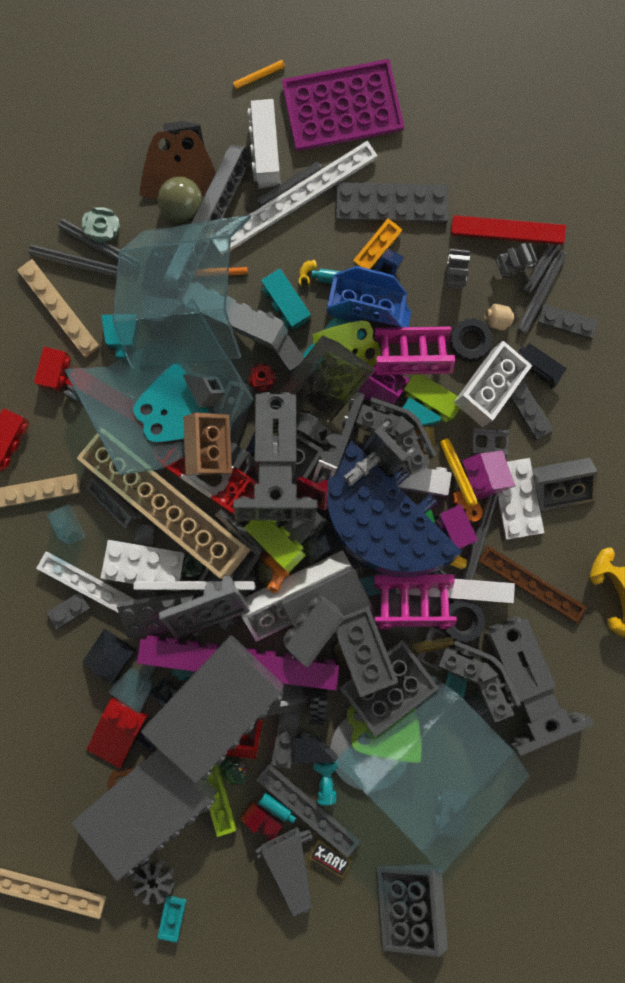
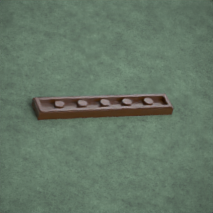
M488 545L478 560V563L508 582L515 583L516 587L575 624H578L587 609L580 602Z

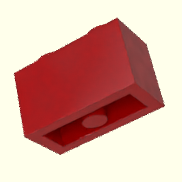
M43 347L34 383L39 387L61 392L62 387L66 384V370L71 366L70 355L65 351Z

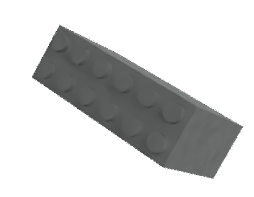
M230 635L142 730V733L194 783H197L200 779L204 781L212 772L211 769L214 767V764L218 766L225 759L228 749L232 751L239 744L241 735L244 734L246 736L254 728L253 725L256 720H262L268 713L269 706L271 704L276 705L282 698L284 684Z
M157 749L81 813L71 824L115 880L118 881L122 877L125 879L129 877L138 865H143L154 852L157 853L161 850L169 839H174L185 825L188 827L192 824L200 812L202 814L205 813L215 801L214 797L217 791L207 779L204 781L200 779L197 783H194L160 749Z

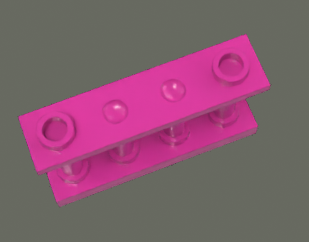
M451 327L375 328L374 341L381 344L382 356H377L376 375L453 374L455 356L447 355L446 342L450 341ZM388 343H400L401 356H389ZM407 343H419L420 356H409ZM426 343H438L439 355H428Z
M454 574L423 575L417 577L375 575V589L381 591V617H375L376 627L390 629L391 627L440 626L441 629H450L452 626H455L456 617H449L448 590L454 587ZM438 588L441 599V617H429L428 590ZM390 589L400 590L401 617H389ZM410 589L420 590L421 617H409L408 591Z

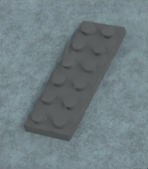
M337 182L336 221L385 222L387 219H390L392 222L447 223L448 185Z

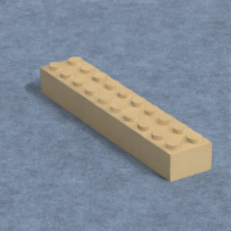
M103 429L99 430L77 457L81 463L220 579H223L224 576L230 577L251 551Z

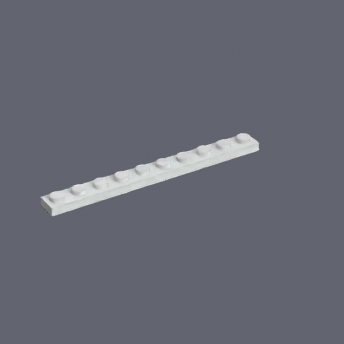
M366 141L217 234L212 239L213 243L223 256L335 186L337 182L343 181L377 159V154L369 142Z

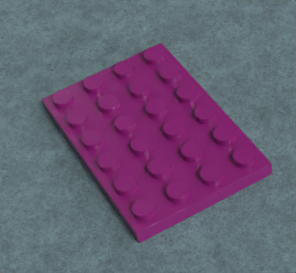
M390 59L282 79L296 152L404 131V123Z

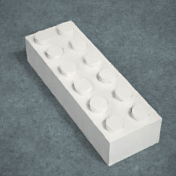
M343 550L284 579L279 593L270 592L266 587L245 597L249 603L250 612L242 614V618L256 642L292 625L282 601L352 568Z

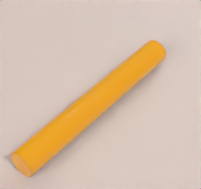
M280 60L233 82V86L236 90L284 68L285 64L283 60Z

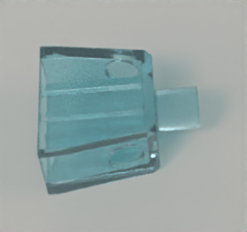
M70 504L47 514L57 538L63 543L70 545L85 537Z
M143 664L140 670L134 667L130 668L108 693L137 713L142 712L156 683L149 678L155 668Z

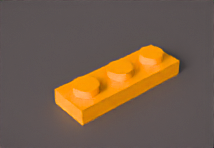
M387 219L355 257L353 264L372 269L402 233L403 229L390 219Z

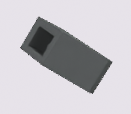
M202 373L183 375L200 408L215 406L226 393L217 376Z

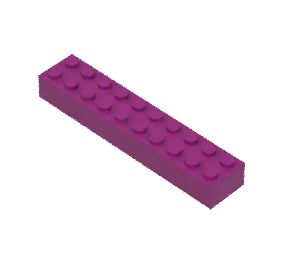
M147 635L146 638L140 640L137 664L197 671L219 648V644L208 642L205 645H200V641L188 640L186 643H183L180 638L169 637L166 640H161L162 636ZM246 648L282 683L336 690L339 664L335 663V659L324 658L323 661H317L315 657L307 668L292 653H285L284 656L277 655L276 651L266 650L264 653H257L258 649Z

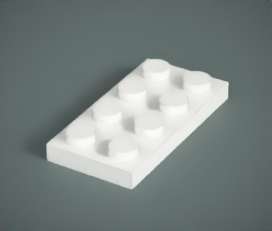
M530 458L509 461L507 463L516 487L497 493L505 540L543 534L544 528Z

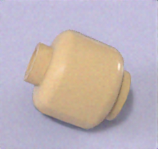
M493 304L490 309L485 311L484 319L487 321L489 328L506 330L513 323L514 313L508 306Z

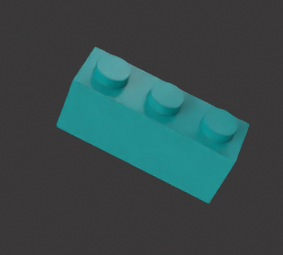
M280 268L261 280V291L266 298L270 297L272 300L271 306L276 313L280 312L282 315L281 320L286 328L290 327L294 331L311 320V313Z

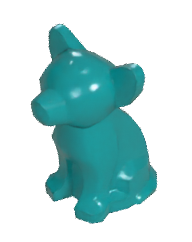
M339 762L314 763L315 771L321 774L317 803L325 806L336 803L337 796L336 791L333 790L334 785L331 774L338 769Z

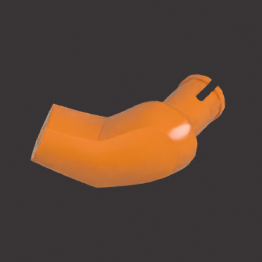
M265 551L261 554L260 560L273 573L267 589L270 592L279 593L283 580L289 577V572Z

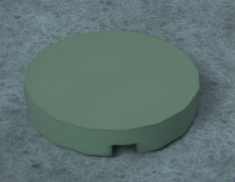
M96 207L84 214L82 230L89 239L96 242H106L117 236L119 232V219L110 209Z

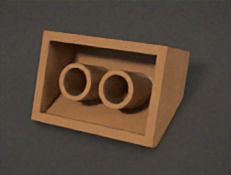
M193 413L183 416L186 475L231 474L229 415Z

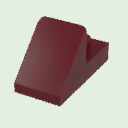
M304 477L298 478L296 497L300 499L308 497L312 498V500H317V507L326 510L328 480L315 483Z
M252 800L240 816V819L253 833L257 831L268 840L274 839L283 826L281 821Z

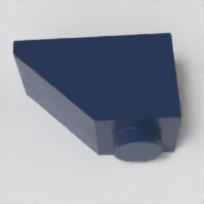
M387 249L382 255L375 271L394 275L395 277L404 257Z

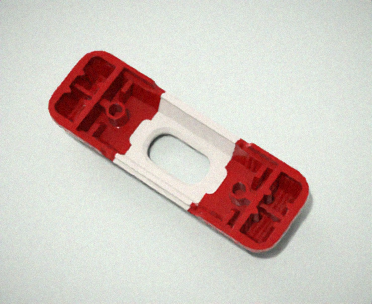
M184 439L160 442L153 452L154 459L159 464L233 514L234 500H238L240 497H248L251 500H255V484L258 483L233 466L231 474H220L222 481L216 487L208 485L198 478L197 475H186Z

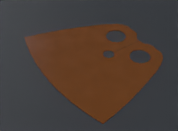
M182 130L179 134L163 131L157 132L153 136L142 172L139 196L157 199L160 187L164 182L173 177H185L192 180L199 187L202 197L206 195L216 172L203 142L194 131ZM186 137H190L194 142V146L190 150H186L182 146V140ZM163 138L170 142V148L167 151L160 150L158 146L159 141ZM176 155H179L181 158L179 162L174 160Z

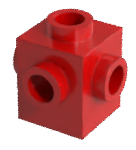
M257 364L254 368H251L252 374H248L249 384L253 385L254 390L267 392L273 389V382H276L275 370L271 371L270 365ZM265 375V377H264L263 379H260V378L258 377V376Z

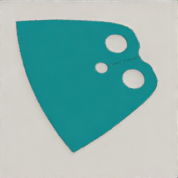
M176 362L150 385L133 407L137 420L144 423L143 432L146 438L153 442L184 439L183 416L193 413L209 414L207 407L200 408L183 378V375L187 373ZM150 404L152 412L149 415H143L140 411L142 405ZM164 409L167 410V415L165 416L161 415V411ZM156 423L161 424L163 427L162 432L158 435H154L151 432L152 425Z

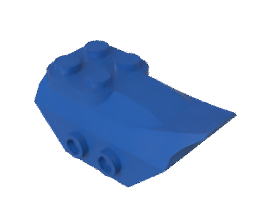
M359 266L334 274L326 307L330 316L351 322L364 319L398 327H409L411 311L406 303L407 292L394 275Z

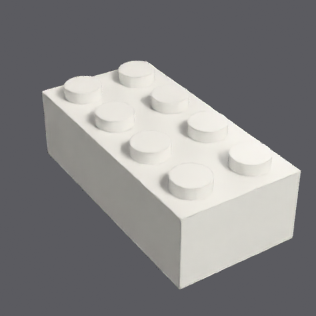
M273 99L251 101V108L248 109L254 182H258L259 189L273 188L280 185Z
M502 341L492 349L453 403L483 427L494 420L532 365L507 343Z
M108 540L101 578L134 584L135 581H183V569L185 570L188 554ZM165 589L181 592V589Z

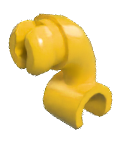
M308 260L302 265L299 272L300 287L303 280L308 282L309 287L310 279L306 275L311 270L317 269L315 260Z

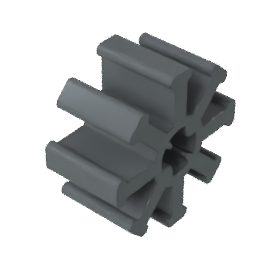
M525 243L521 244L515 250L512 247L507 250L508 253L498 255V259L495 260L502 278L506 276L508 278L513 277L517 272L521 274L526 271V268H532L538 262L531 243L528 245Z
M450 249L446 265L445 287L458 289L466 287V279L469 272L468 265L470 262L469 250Z
M231 442L232 466L250 477L255 470V457Z
M151 859L147 860L141 867L144 872L138 869L133 877V881L141 882L133 890L135 896L142 891H147V895L143 900V903L149 905L152 900V893L156 896L157 904L162 903L166 897L164 891L170 894L175 882L166 881L173 877V868L170 867L164 873L160 872L165 863L163 859L158 860L155 870L151 865ZM152 878L156 879V885L152 884Z

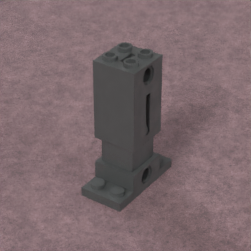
M268 392L256 394L255 473L256 476H259V484H255V500H251L248 497H240L238 500H234L235 520L315 521L317 500H312V498L308 497L296 500V484H292V476H295L296 395L290 393L271 394Z
M515 616L507 619V624H495L488 627L489 631L484 633L493 656L504 666L521 703L520 708L525 717L521 722L527 735H517L513 738L514 741L509 742L514 752L519 756L594 725L590 716L578 711L568 714L566 709L559 707L552 690L556 687L528 619ZM511 631L512 636L508 640L507 633Z

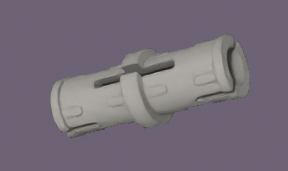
M372 452L362 462H357L355 464L356 467L343 476L346 483L349 481V486H352L362 476L368 475V471L381 462L378 455L375 457V452Z

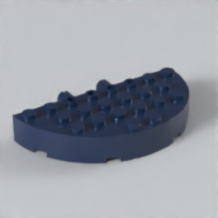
M351 441L344 450L334 477L329 476L327 495L328 519L335 537L346 552L363 566L393 577L423 576L439 571L459 558L462 551L426 515L437 504L436 499L432 500L433 496L429 494L416 505L398 487L405 479L410 477L408 471L404 473L405 468L401 467L392 477H388L375 465L368 471V475L362 476L352 486L348 485L349 481L345 482L343 476L356 467L355 464L357 462H362L368 457Z

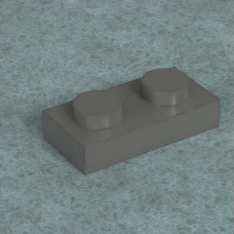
M79 592L48 611L47 614L56 629H59L91 609L84 595Z

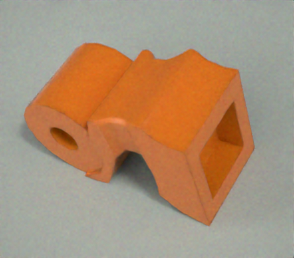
M461 490L451 494L452 503L456 506L462 505L469 522L478 521L482 517V508L478 502L476 505L469 507Z

